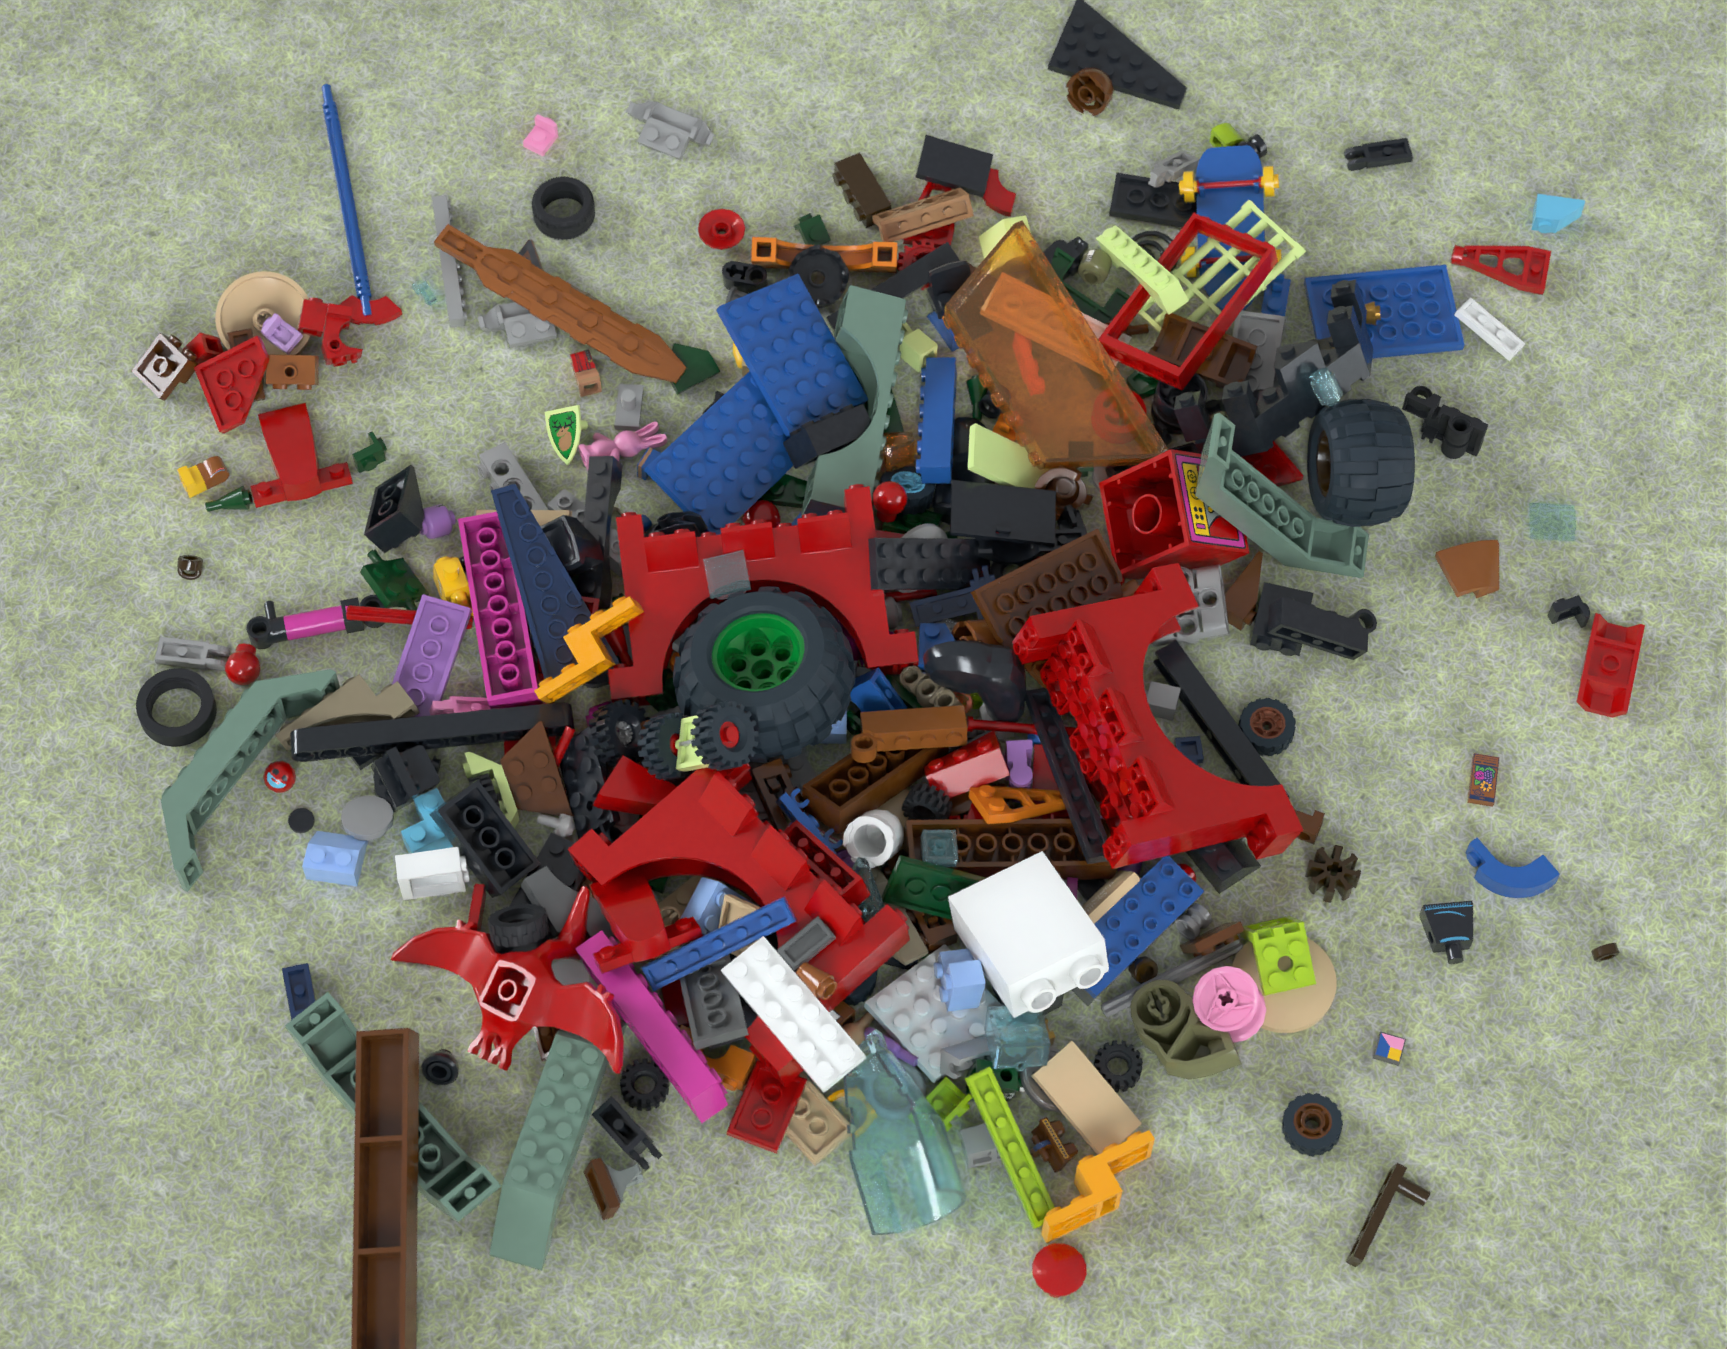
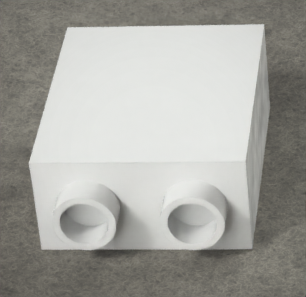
M1043 851L948 897L955 931L973 958L980 960L983 973L1014 1018L1027 1011L1033 1013L1041 1012L1050 1007L1057 996L1076 987L1080 989L1090 988L1101 980L1104 973L1109 971L1104 937Z

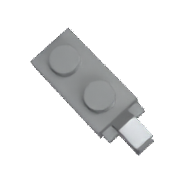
M1179 151L1155 163L1154 169L1150 172L1151 176L1148 184L1157 188L1162 186L1165 181L1171 182L1183 176V172L1195 170L1200 159L1184 151Z

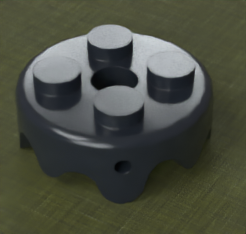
M813 245L798 253L788 271V278L799 274L817 308L827 307L835 303L844 293L849 279L848 267L837 252L828 250L821 245ZM814 272L822 273L824 282L821 284L813 283L811 274Z

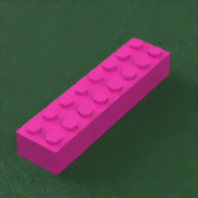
M497 512L460 518L458 523L488 705L490 709L542 704V701L539 700L534 691L539 688L529 623Z
M601 930L575 948L581 961L597 986L602 984L606 987V992L614 994V998L611 1001L613 1007L699 1121L704 1123L728 1106L724 1096L728 1092L721 1083L720 1076L714 1068H709L702 1052L694 1048L693 1042L685 1030H680L675 1017L670 1011L664 1009V1004L655 992H651L648 988L649 984L641 973L638 974L635 971L633 963L603 974L600 972L594 961L593 953L600 951L605 946L618 944L613 936L607 938Z

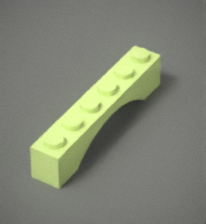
M1116 225L1106 229L1102 235L1096 238L1101 249L1110 256L1112 265L1117 269L1123 267L1129 271L1147 290L1157 305L1168 315L1189 302L1178 279Z

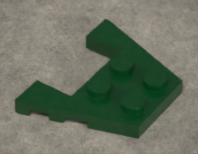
M1057 247L1043 293L1104 324L1111 321L1130 296L1116 288L1104 307L1098 305L1062 280L1075 259Z

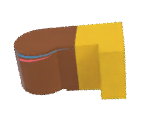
M219 456L210 457L203 463L187 468L185 465L177 469L189 498L219 485L229 478V472Z

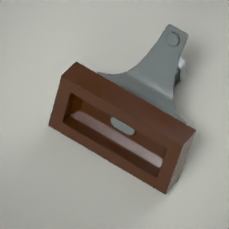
M601 1158L593 1159L589 1162L584 1170V1175L603 1220L614 1217L623 1202V1194L627 1187L643 1182L640 1165L636 1164L628 1169L617 1171L606 1165Z

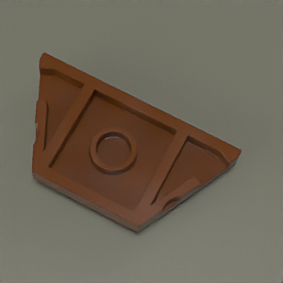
M538 722L500 759L515 805L518 810L560 816V814L573 816L544 722Z

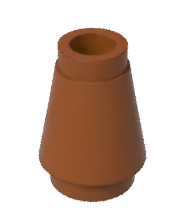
M807 962L803 963L797 970V976L800 977L816 998L826 1000L835 992L837 982L834 981V976Z

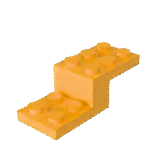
M623 596L612 603L613 607L605 612L599 610L589 617L590 621L583 625L579 623L568 629L569 634L563 638L578 664H569L561 670L562 674L554 679L548 677L538 684L540 687L534 690L539 700L548 704L553 703L616 665L600 638L643 613L644 610L641 605L630 596L628 598Z
M1150 1130L1144 1133L1137 1131L1131 1134L1127 1141L1119 1145L1117 1143L1110 1144L1103 1149V1153L1097 1156L1088 1155L1078 1162L1074 1184L1080 1196L1074 1198L1070 1205L1062 1209L1060 1206L1055 1207L1046 1213L1041 1233L1046 1244L1119 1208L1122 1189L1114 1175L1151 1157L1155 1138Z

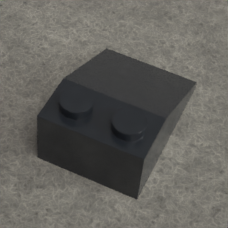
M412 465L375 487L364 535L384 553L392 548H398L405 540L417 536L422 530L424 510L415 468Z

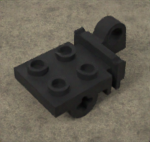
M1416 386L1410 393L1407 392L1402 410L1424 419L1421 432H1423L1421 439L1425 440V438H1428L1430 443H1433L1435 438L1442 441L1441 451L1450 459H1458L1465 452L1477 457L1488 424L1479 418L1468 416L1454 407H1448L1444 404L1442 407H1439L1441 396L1433 394L1426 386ZM1417 395L1424 396L1426 399L1418 397Z

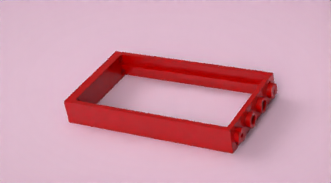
M1195 213L1192 214L1157 262L1168 271L1172 269L1198 233L1260 258V260L1183 364L1178 367L1118 340L1151 296L1141 283L1097 340L1102 355L1180 390L1185 388L1278 262L1275 247L1268 242H1262L1253 238L1248 233L1238 232L1226 224H1219L1209 217L1200 216Z

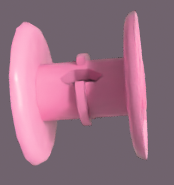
M1229 966L1214 968L1203 975L1195 986L1193 995L1195 1013L1201 1022L1211 1029L1229 1032L1233 1043L1247 1040L1256 1034L1264 1023L1266 1014L1264 997L1258 990L1252 977L1243 970Z

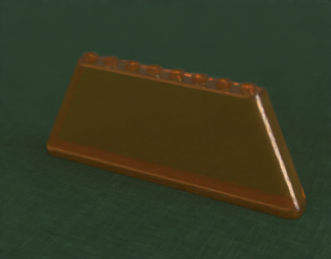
M1021 220L1013 224L945 305L942 319L946 328L951 329L954 333L957 346L960 349L963 348L967 354L969 365L979 373V380L984 388L987 387L990 391L994 405L1002 410L1005 423L1015 431L1018 444L1021 447H1025L1032 466H1037L1039 469L1060 468L1061 465L1074 468L1138 465L1168 451L1169 449L1024 222Z

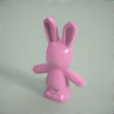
M652 422L636 432L622 431L615 436L614 440L600 433H595L593 435L594 442L591 445L580 444L578 449L582 462L588 471L589 456H614L619 461L620 456L633 457L640 451L648 449V447L658 448L664 446L667 443V436L665 434L655 435L659 430V425L657 422Z

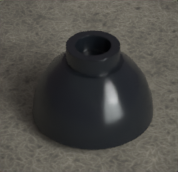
M441 1049L430 1053L424 1059L421 1065V1072L433 1084L448 1085L457 1079L459 1067L452 1053L447 1049Z

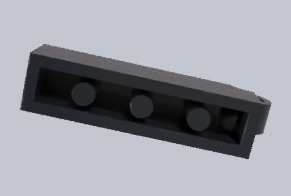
M1281 597L1269 605L1267 633L1351 660H1355L1368 652V634L1377 627L1375 615L1367 609H1360L1348 618L1338 615L1335 611H1326L1317 608L1313 604L1295 601L1292 597ZM1359 618L1364 622L1365 628L1361 625Z

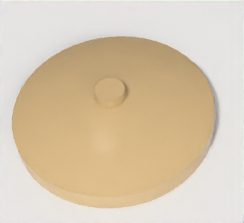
M254 272L238 278L223 292L216 308V328L223 346L226 350L230 349L228 332L252 328L253 337L258 335L262 338L268 354L287 355L265 339L261 333L262 325L267 318L272 317L276 313L283 321L298 330L303 300L309 299L307 294L295 281L275 272ZM302 334V339L289 355H299L309 343L311 335Z
M1309 938L1307 940L1316 984L1271 995H1263L1266 1014L1261 1028L1277 1033L1299 1032L1318 1023L1329 1011L1336 993V973L1325 951ZM1249 941L1237 953L1232 967L1239 968L1249 974L1262 994L1253 944ZM1283 956L1278 960V968L1281 971L1287 970L1291 965V960L1288 956Z

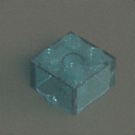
M1006 1006L987 1007L984 1030L993 1069L1016 1068L1017 1071H1023L1026 1067L1047 1066L1051 1043L1042 1011L1037 1013L1027 1011L1014 1018Z

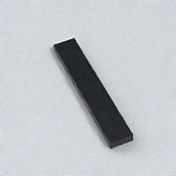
M946 242L871 290L904 299L929 283V272L947 263L960 261L950 244ZM838 310L826 317L834 332Z

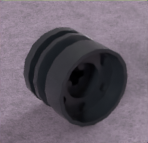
M1195 373L1185 388L1180 390L1159 380L1151 405L1153 421L1157 423L1162 422L1167 427L1168 433L1183 434L1174 412L1176 396L1185 392L1193 393L1200 391L1206 403L1208 389L1205 381Z

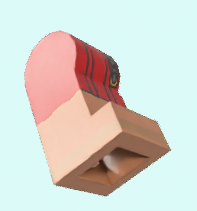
M589 349L570 354L580 396L584 397L602 392L600 376L593 363ZM595 383V386L590 389L583 387Z

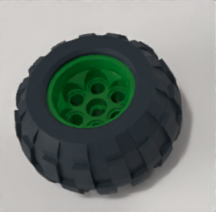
M770 586L760 587L758 592L746 594L744 589L728 594L727 600L721 604L711 603L698 614L697 624H693L690 628L687 627L680 640L678 649L680 657H676L673 670L676 698L684 716H696V713L699 710H703V707L725 701L737 702L736 705L742 704L745 706L743 711H750L752 715L749 719L756 722L753 729L758 731V737H754V741L758 742L757 748H752L756 753L749 760L750 762L758 763L769 762L770 757L781 755L784 756L785 760L802 754L801 748L809 744L815 746L825 740L831 734L832 724H836L838 720L841 721L851 700L850 692L854 687L856 676L849 640L842 632L841 625L824 606L820 609L811 597L797 591L782 593L779 587Z

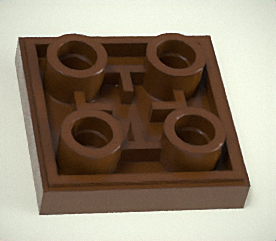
M1241 921L1224 923L1197 936L1193 940L1181 944L1180 948L1184 954H1193L1194 957L1199 955L1205 956L1216 951L1215 945H1227L1238 940L1237 934L1244 932L1243 930L1245 929Z

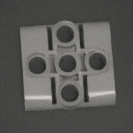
M1219 564L1195 569L1181 567L1185 578H1189L1188 584L1199 606L1197 609L1175 616L1181 630L1177 634L1172 633L1152 643L1154 647L1170 644L1175 639L1178 643L1186 642L1193 644L1203 638L1229 634L1224 584ZM1209 598H1217L1214 604L1206 605ZM1187 626H1195L1192 632L1184 633Z

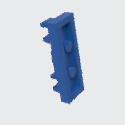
M1279 274L1266 286L1267 289L1264 291L1261 313L1285 316L1291 279L1284 278L1285 274Z
M799 788L793 790L790 796L787 793L783 794L776 801V804L792 823L795 820L799 821L833 853L837 854L835 849L843 844V840L841 839L835 844L829 841V836L834 832L833 829L828 830L823 836L820 834L819 824L816 819L810 814L807 816L805 812L800 810L808 805L809 800L806 799L803 803H798L795 800V796L801 791Z

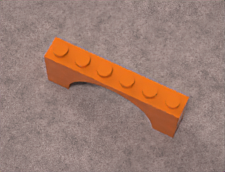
M752 237L751 262L752 265H758L763 268L789 269L795 256L813 245L791 243L777 238ZM873 242L855 246L821 245L828 250L837 252L849 271L897 273V242Z

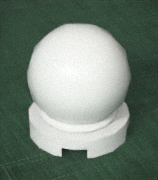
M875 809L867 811L847 826L844 832L843 845L844 847L846 846L848 853L852 857L850 859L861 867L874 868L884 864L899 852L904 842V828L898 817L887 810Z

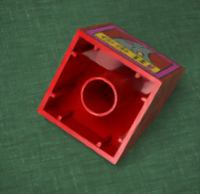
M1170 449L1099 482L1111 553L1122 573V578L1142 579L1148 575L1152 568L1179 563L1180 567L1187 569L1218 564L1221 566L1249 554L1247 536L1195 496L1202 454Z

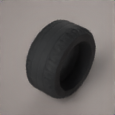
M560 176L548 179V181H545L536 189L532 198V213L535 225L547 237L558 240H571L572 238L579 237V235L581 236L585 231H588L595 218L594 197L591 190L585 183L573 177ZM563 198L575 200L582 205V208L576 214L563 218L554 217L545 211V208L551 202Z

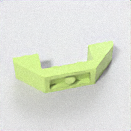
M470 751L466 752V763L462 764L466 778H474L489 773L495 793H499L501 801H498L500 809L515 828L519 822L518 811L502 765Z

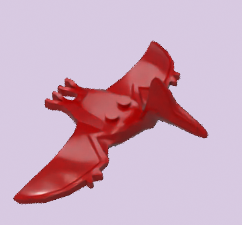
M583 886L578 892L569 917L557 939L547 940L534 950L504 954L497 953L489 933L477 931V924L471 921L466 924L459 919L457 920L456 927H441L412 937L393 952L392 961L430 965L446 969L459 975L476 987L481 996L479 1003L482 1012V1026L479 1035L472 1041L467 1052L477 1055L481 1048L479 1058L487 1060L488 1063L497 1065L501 1058L498 1067L508 1071L512 1062V1051L524 1035L533 1027H556L577 1034L592 1042L605 1055L612 1070L620 1074L623 1066L624 1039L620 1018L611 1003L614 994L606 992V987L602 984H599L597 989L590 982L563 985L556 979L552 969L553 960H581L575 948L589 939L586 933L590 893L588 887ZM499 1035L501 1038L500 1045L491 1053L493 1040Z

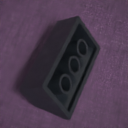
M478 779L429 814L453 847L459 848L460 856L466 857L468 867L480 883L485 885L486 891L492 898L502 895L541 864Z
M1240 839L1185 851L1219 894L1261 867Z

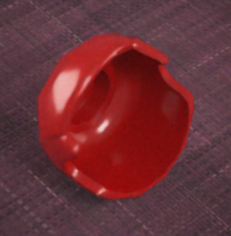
M766 500L756 501L744 513L742 519L744 525H749L754 520L763 519L766 522H772V528H777V525L781 523L779 510L774 504Z

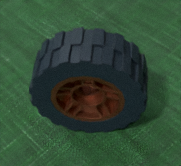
M1259 698L1254 702L1251 701L1247 707H1244L1238 726L1260 756L1268 755L1269 757L1274 754L1278 755L1289 747L1294 737L1296 720L1293 717L1292 710H1289L1288 706L1285 703H1281L1280 700ZM1265 725H1269L1268 728L1270 730L1263 729V727H1265Z

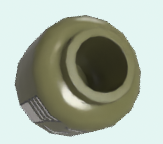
M1090 249L1082 256L1078 273L1087 284H1101L1108 278L1112 267V260L1103 250Z

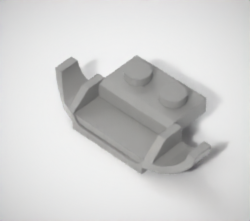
M630 101L626 110L627 114L645 123L637 141L639 144L679 160L682 159L690 141L710 147L715 136L707 124L700 118L690 116L659 102L637 104Z
M516 302L503 305L498 304L490 309L485 316L478 317L480 328L483 331L494 332L505 329L510 348L557 338L555 325L548 321L540 320L530 314L528 309Z

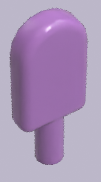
M865 1028V1039L871 1044L913 1067L918 1064V1057L903 1049L897 1042L874 1028Z

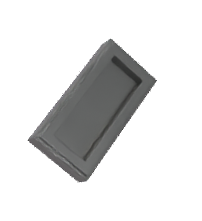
M817 916L781 946L777 953L796 972L803 963L810 961L834 941L836 937Z

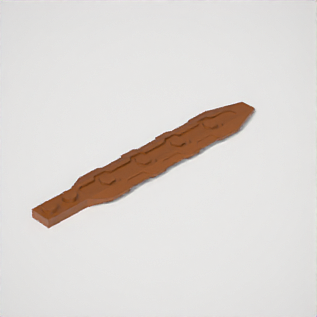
M449 224L446 225L435 239V247L473 268L484 287L528 309L530 314L540 320L548 321L581 344H587L610 358V361L637 375L677 383L687 370L686 366L659 335L613 312L611 307L599 300L589 298L572 288L570 283L558 276L553 277L531 264L530 260L515 251L487 247Z

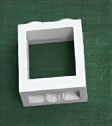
M458 847L395 856L397 880L403 900L466 892L465 882H470L466 857L460 856Z

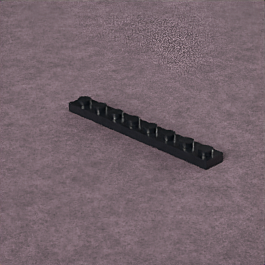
M1046 688L1026 690V705L1087 864L1108 861L1104 856L1102 847L1108 837L1075 752L1071 748L1070 739L1061 716H1059L1056 707L1052 705L1050 694Z

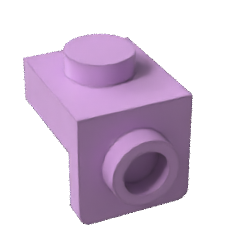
M276 313L272 317L267 318L262 325L261 333L265 339L287 355L291 353L303 337L298 330L283 321Z

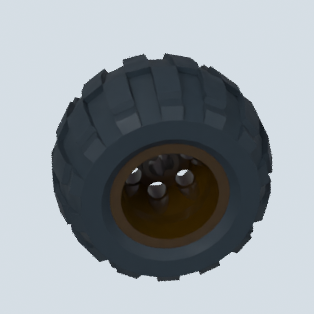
M1348 399L1333 403L1329 407H1323L1313 419L1307 447V474L1313 505L1323 519L1332 520L1333 523L1351 527L1375 526L1389 522L1392 518L1400 517L1408 507L1414 486L1415 452L1409 422L1398 406H1391L1389 403L1372 399Z

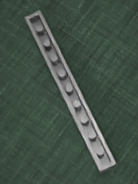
M446 195L432 197L437 237L447 224L451 225L450 222H453L452 213H449L451 202L447 201ZM439 249L450 328L465 326L464 320H467L466 311H463V308H466L465 300L461 299V295H464L463 287L459 286V283H462L461 274L457 272L460 270L459 262H456V258Z

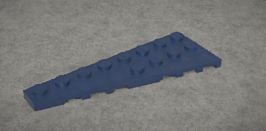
M516 484L491 490L544 679L548 677L554 679L562 674L561 670L572 663L578 664L563 637L569 634L568 629L579 623L583 625L590 621L589 617L592 614ZM605 636L600 638L616 665L619 664L618 658Z

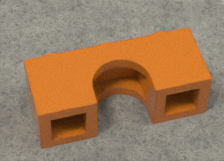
M681 1025L680 1030L684 1029L693 1042L691 1029ZM730 1044L727 1053L723 1057L711 1059L703 1053L705 1048L699 1049L706 1058L709 1068L715 1069L726 1089L731 1091L736 1089L744 1090L743 1087L747 1084L756 1064V1057L753 1053Z

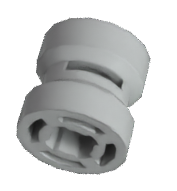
M1194 903L1187 909L1186 915H1181L1175 921V925L1182 936L1193 940L1200 934V929H1205L1212 923V917L1205 907Z

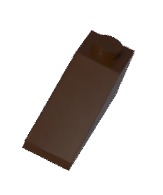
M1258 551L1225 594L1228 623L1240 631L1246 624L1250 626L1257 616L1255 609L1263 553Z

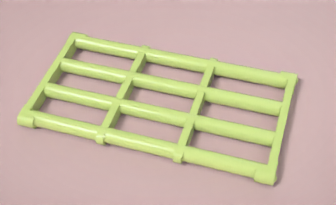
M1250 200L1241 206V210L1226 225L1234 229L1253 212L1261 220L1247 232L1249 235L1256 238L1269 226L1277 233L1268 242L1276 248L1285 241L1293 249L1274 266L1248 303L1261 291H1265L1267 289L1266 286L1295 259H1299L1306 252L1301 245L1287 235ZM1208 237L1206 243L1177 270L1174 269L1172 271V275L1187 287L1184 292L1188 300L1195 295L1203 302L1186 319L1197 322L1209 310L1218 316L1221 310L1215 305L1245 276L1248 277L1260 258L1253 256L1242 265L1235 258L1241 250L1231 247L1227 251L1219 244L1220 241ZM1215 248L1223 256L1191 284L1184 275ZM1231 262L1238 271L1209 298L1204 296L1199 290ZM1150 296L1138 312V315L1160 333L1166 312L1163 311L1153 320L1146 313L1155 303L1154 299Z

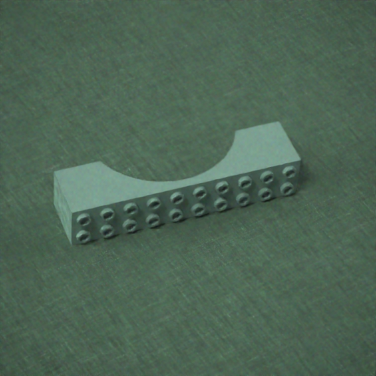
M850 285L841 302L834 339L848 364L859 378L863 390L869 399L867 401V408L871 424L849 446L830 454L818 456L807 479L801 518L802 515L809 513L823 516L833 510H842L845 513L844 489H849V486L854 484H863L864 487L870 486L872 500V495L879 483V480L875 479L876 472L879 473L882 466V458H879L880 451H883L886 443L883 431L887 429L890 415L886 414L887 408L891 407L894 394L890 393L891 387L895 386L897 373L894 372L895 365L898 366L901 352L897 351L898 345H901L905 333L904 330H901L902 324H905L908 316V310L905 309L906 299Z

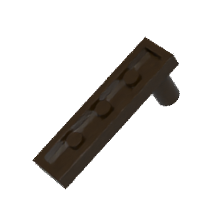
M1397 1162L1389 1170L1346 1263L1356 1267L1363 1262L1396 1192L1421 1206H1424L1431 1192L1403 1177L1407 1167Z

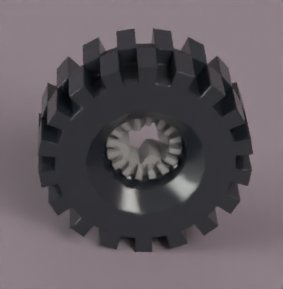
M619 700L603 705L593 712L592 716L594 718L589 720V725L592 728L588 729V735H592L593 739L589 740L590 746L595 745L594 754L596 756L601 755L600 761L602 763L608 762L609 767H615L623 755L636 763L644 760V757H639L638 751H642V746H638V740L642 739V736L639 735L641 730L640 723L650 720V717L645 718L644 714L646 711L644 708L637 709L639 704L636 702L630 703L631 700Z

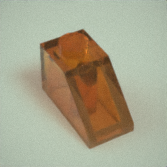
M883 433V436L886 437L883 449L886 472L913 464L914 455H918L917 440H914L913 433Z

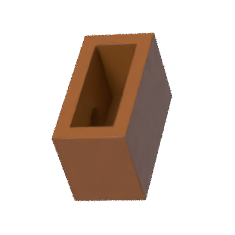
M268 354L270 360L266 367V384H273V389H287V385H297V390H312V385L319 384V356Z

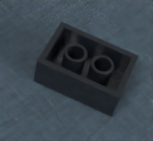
M850 404L835 414L831 412L822 416L816 422L812 420L801 425V428L789 433L791 438L784 441L783 445L794 468L798 469L816 461L819 455L839 451L855 442L867 430L871 420L863 404L857 407H853V404Z

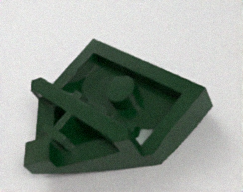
M676 343L673 344L672 351L687 368L677 383L670 382L677 395L721 372L709 351Z

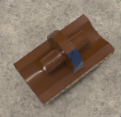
M1047 1117L1039 1120V1125L1031 1131L1034 1136L1031 1140L1035 1146L1030 1150V1154L1034 1158L1041 1156L1044 1162L1048 1161L1055 1173L1061 1171L1078 1153L1074 1143L1068 1142L1063 1144L1060 1137L1065 1133V1128L1060 1120L1049 1121Z

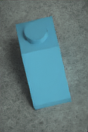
M1537 194L1533 208L1532 230L1541 233L1558 232L1581 217L1585 200Z

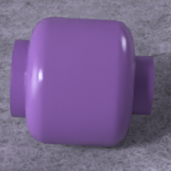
M443 504L423 508L424 519L420 532L421 535H425L428 539H435L447 536L452 532V525L456 524L455 515L452 510L448 511L447 507Z

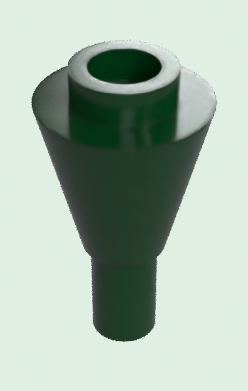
M975 375L968 379L966 384L972 405V418L981 421L982 413L978 405L980 400L986 395L990 381L984 376Z
M241 486L220 499L205 502L207 512L222 508L249 510V504L253 503L250 490H246L244 486Z

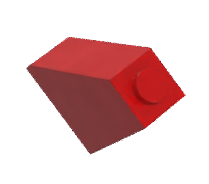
M623 755L599 791L593 806L600 809L645 815L677 786L667 780L655 778L656 774L650 775L647 772L648 769Z

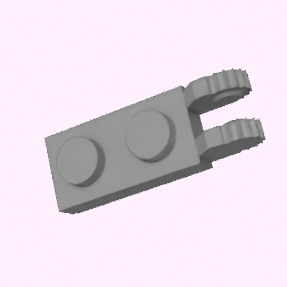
M160 637L154 660L156 664L225 671L226 662L209 658V654L228 657L230 649L222 645L210 644V642Z

